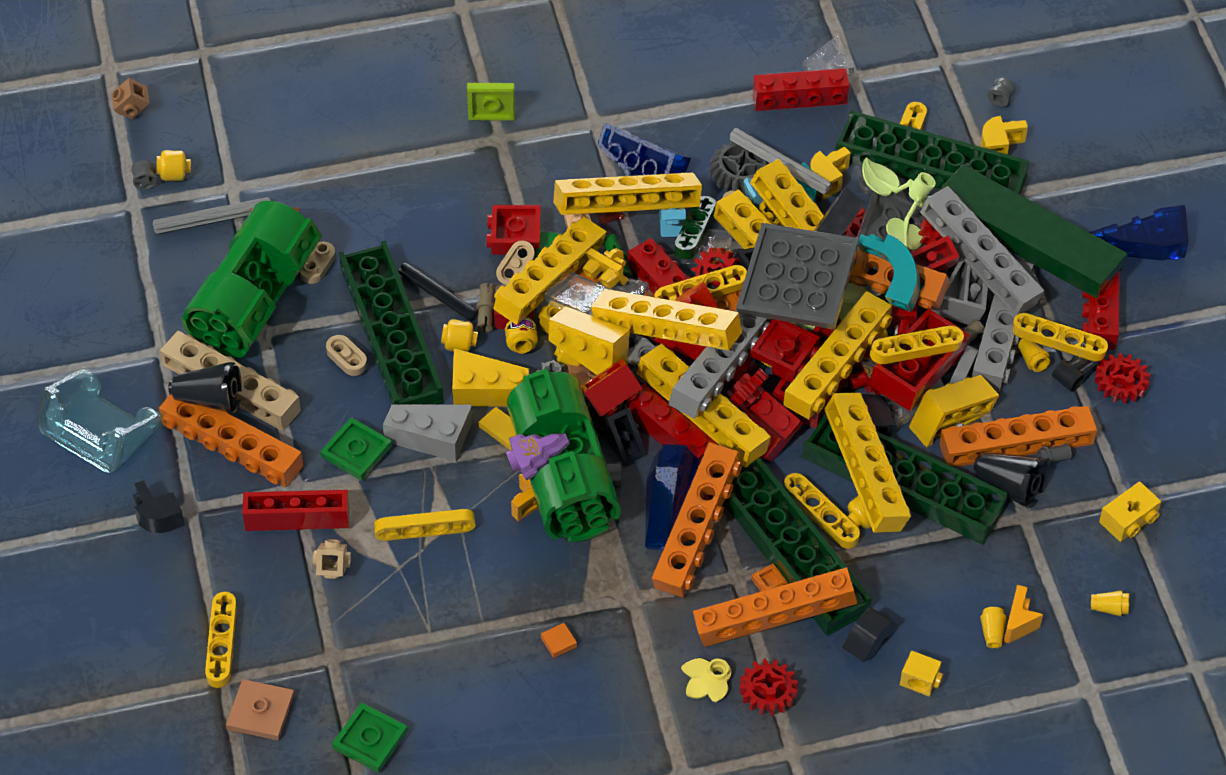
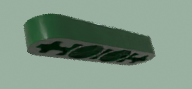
M701 196L700 207L691 208L675 240L674 254L678 258L687 260L695 257L714 218L716 201L712 197Z

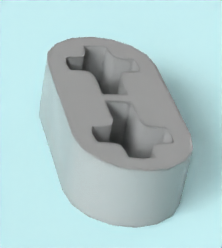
M967 345L949 383L953 384L966 378L979 350Z

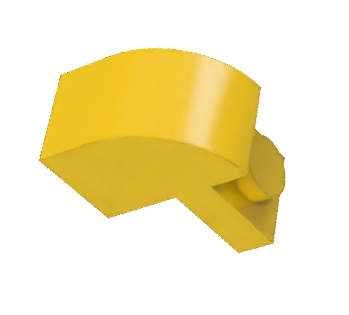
M1001 116L991 118L983 127L980 147L1008 154L1009 144L1025 143L1028 129L1026 120L1003 123Z
M846 147L833 151L828 156L819 151L811 160L810 169L812 172L831 182V188L826 194H822L819 191L816 192L821 200L841 191L843 179L841 172L849 168L850 152Z

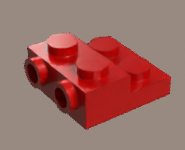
M492 205V215L487 216V227L491 229V233L487 234V248H491L492 255H506L517 241H527L534 249H540L541 205Z
M773 319L751 348L750 356L772 366L771 373L793 382L819 350V336L790 322Z
M765 390L749 410L745 408L742 411L771 436L766 453L760 456L761 460L765 458L771 462L804 423Z

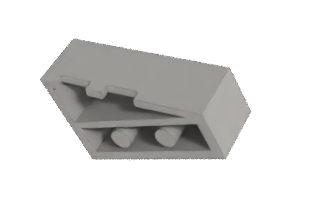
M961 258L949 278L950 284L940 309L933 307L932 311L943 318L969 325L973 320L979 321L986 310L988 286Z
M391 405L383 423L384 436L392 440L394 445L457 461L473 424L472 405Z

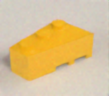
M566 306L549 319V341L594 374H600L621 359L628 366L629 329Z
M454 348L453 405L507 407V398L510 392L519 383L524 381L523 376L529 374V369Z
M982 375L972 378L967 377L962 381L953 384L948 383L937 389H929L923 394L922 401L909 428L927 448L933 445L934 438L941 435L942 429L957 426L961 423L966 426L989 414L999 394Z

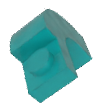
M861 234L859 237L860 250L884 259L893 266V280L885 295L888 303L912 313L920 292V275L911 253L901 241L887 234L884 243L878 236L870 234L868 237Z

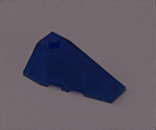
M604 123L597 142V146L624 170L623 173L626 176L686 173L691 160L689 156L608 123Z
M1185 205L1153 210L1154 215L1142 219L1136 216L1131 218L1132 221L1121 226L1112 224L1089 232L1126 252V257L1160 261L1185 258L1189 244Z
M664 444L654 456L646 483L645 547L647 549L664 550L694 479L699 459L686 445Z

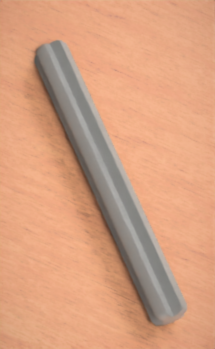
M738 128L731 132L730 140L769 163L780 159L788 167L794 178L822 194H826L830 190L831 182Z
M265 197L156 219L153 221L154 231L156 234L248 216L251 208H254L257 203L270 201V199Z

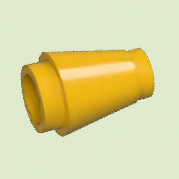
M1026 339L1019 341L1018 348L1030 370L1041 372L1049 366L1050 359L1047 351L1035 342Z
M1122 590L1097 595L1092 594L1091 610L1122 617V614H1129V593H1123Z
M999 607L985 608L980 616L988 648H1000L1002 646L1007 616L1004 614V610Z

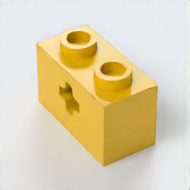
M1139 481L1102 508L1099 523L1118 541L1122 542L1127 537H1134L1142 526L1147 523L1152 524L1159 517V508L1162 501Z

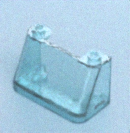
M82 368L44 388L38 426L40 431L48 438L101 470L112 473L122 467L156 431L162 414L152 408L144 407L137 412L135 418L100 397L101 385L99 379L93 373Z

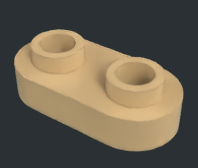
M318 242L300 270L302 281L308 284H315L323 279L336 257L335 248L331 243Z
M517 241L514 243L498 266L496 275L502 284L507 285L511 279L505 277L507 270H513L514 274L520 273L524 270L528 261L534 259L535 250L529 242ZM522 249L527 250L525 258H520L518 255Z
M335 335L327 340V355L346 374L357 376L365 372L367 369L366 355L346 336Z

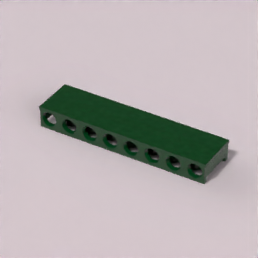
M852 110L849 112L848 120L839 140L836 142L835 151L846 147L850 152L849 163L862 167L867 157L870 161L885 166L894 172L897 177L903 179H912L914 181L920 173H927L934 178L936 183L934 188L938 189L949 180L962 164L1021 195L1028 177L1029 160Z
M963 164L938 190L940 191L949 186L1007 250L1098 299L1100 292L1116 273L1124 268L1126 252Z
M386 240L381 241L380 246L346 255H344V252H339L342 274L391 404H443L442 384Z
M825 412L824 417L808 441L804 442L801 458L853 482ZM876 431L880 441L886 445L884 447L885 454L893 468L894 476L901 488V493L909 510L984 545L1006 509L1008 493ZM897 450L905 452L909 458L901 456ZM920 461L928 463L932 469L924 467ZM942 472L950 473L955 480L947 478ZM965 483L973 484L978 491L970 489ZM988 494L996 495L1000 502L993 500Z
M760 457L746 468L742 465L739 476H734L731 483L733 485L732 493L729 499L724 500L723 504L768 562L775 564L788 584L847 567ZM715 473L712 477L720 478L723 476V473ZM849 569L848 572L858 604L812 616L826 636L858 620L871 606L872 597Z

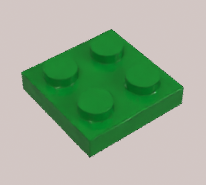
M351 417L325 445L320 454L321 458L362 481L390 450L392 440Z
M361 702L333 741L332 749L379 773L408 732V728L401 722Z

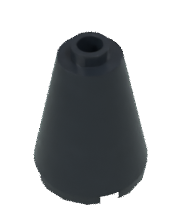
M227 362L177 374L169 381L168 391L174 400L222 412L235 413L238 411L241 399H236L237 392H242L240 369L238 366H234L235 362Z
M985 452L978 456L974 462V470H976L977 477L1007 492V497L1025 508H1032L1038 500L1034 498L1037 492L1043 493L1049 471L1048 466L1044 465L1047 462L1046 460L1034 457Z

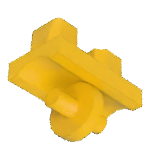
M592 248L586 252L589 260L582 269L587 277L593 280L602 272L603 274L599 277V280L609 290L618 282L625 285L629 281L623 275V267L626 261L623 260L624 254L620 249L615 248L610 252L605 251L603 255Z

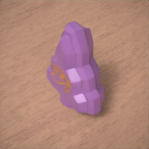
M519 434L509 437L512 450L506 452L513 472L520 470L525 480L534 477L539 469L549 463L550 457L561 453L570 443L566 434H549L544 437L536 434L525 437Z

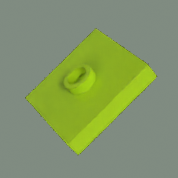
M467 83L468 120H515L514 83Z

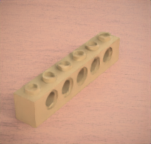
M177 331L160 349L162 365L177 374L227 362H235L234 366L239 367L242 380V392H237L236 399H241L239 408L281 431H284L301 411L299 396L293 390H286L274 380L266 379L257 374L254 369L246 368L237 363L232 357L220 354L212 346H206L198 342L192 335H186Z

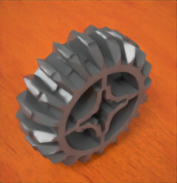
M730 140L728 146L722 144L720 149H716L711 159L710 173L713 183L717 184L718 189H724L725 193L740 190L745 195L744 180L746 178L752 179L756 171L768 165L769 162Z

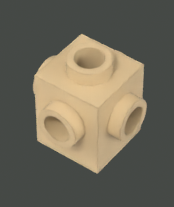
M336 539L325 540V543H321L318 549L313 552V566H316V575H322L324 578L329 579L343 577L346 568L351 567V552H347V544H341V541ZM329 555L338 556V559L332 560Z

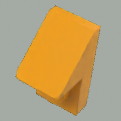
M523 474L519 475V487L523 492L518 493L511 501L512 516L517 521L538 509L530 479L525 480Z
M1017 585L1005 633V643H1011L1036 631L1041 626L1043 614L1028 611L1030 598L1025 597L1028 587Z

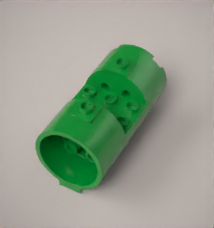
M261 201L257 203L231 240L229 245L230 251L218 269L206 277L184 310L181 320L187 333L192 335L198 342L212 346L217 352L226 357L230 356L233 359L245 356L275 310V304L286 287L293 283L320 241L322 234L313 220L305 218L293 208L276 201Z
M547 368L523 376L524 381L519 383L507 398V408L515 434H522L525 437L533 434L540 437L549 434H566L570 443L561 453L550 457L549 463L539 469L534 477L530 478L545 532L554 540H557L559 537L568 538L569 542H579L596 537L609 529L608 524L613 519H619L621 508L580 382L571 374L548 372Z

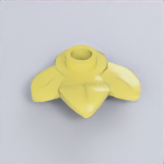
M697 658L682 665L681 670L691 678L686 688V696L699 699L708 695L713 702H717L725 697L728 691L727 682L731 677V667L725 660L713 659L709 662L702 658ZM716 671H719V672H721L722 674H721V675H716V674H713V673L716 672Z

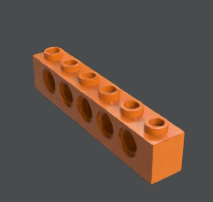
M858 247L855 257L856 263L852 268L849 282L857 286L865 284L871 286L872 290L885 294L890 287V280L894 275L893 266L884 259L861 251ZM917 265L920 282L925 283V286L919 292L917 304L926 309H931L932 307L940 309L950 284L947 274ZM871 268H879L876 274L868 275V271Z
M169 395L159 407L161 422L165 427L183 433L189 440H196L202 443L210 451L221 453L231 462L240 463L250 472H257L273 484H279L286 488L303 468L301 451L226 412L174 400L172 395Z
M1073 406L1069 409L1058 411L1049 410L1044 413L1024 414L1020 417L1009 419L1000 418L995 421L975 422L971 425L960 427L951 426L941 430L939 445L945 464L952 467H960L974 464L976 458L985 452L1026 456L1037 454V450L1045 445L1047 447H1054L1067 443L1070 448L1093 445L1097 428L1089 406Z
M709 442L653 573L652 582L655 589L684 598L687 590H691L695 580L693 575L695 569L700 567L704 560L703 550L705 545H709L714 535L713 526L722 517L723 502L725 499H729L732 493L733 485L731 483L734 476L738 477L740 474L742 462H740L738 451ZM715 473H723V476L720 478L712 477ZM706 495L714 496L711 500H703ZM698 517L705 518L701 523L693 522ZM688 540L695 541L691 546L683 545ZM677 563H685V564H686V565H685L683 568H681V569H675V568H674V566H675Z
M846 567L693 611L698 634L703 646L706 647L858 603Z

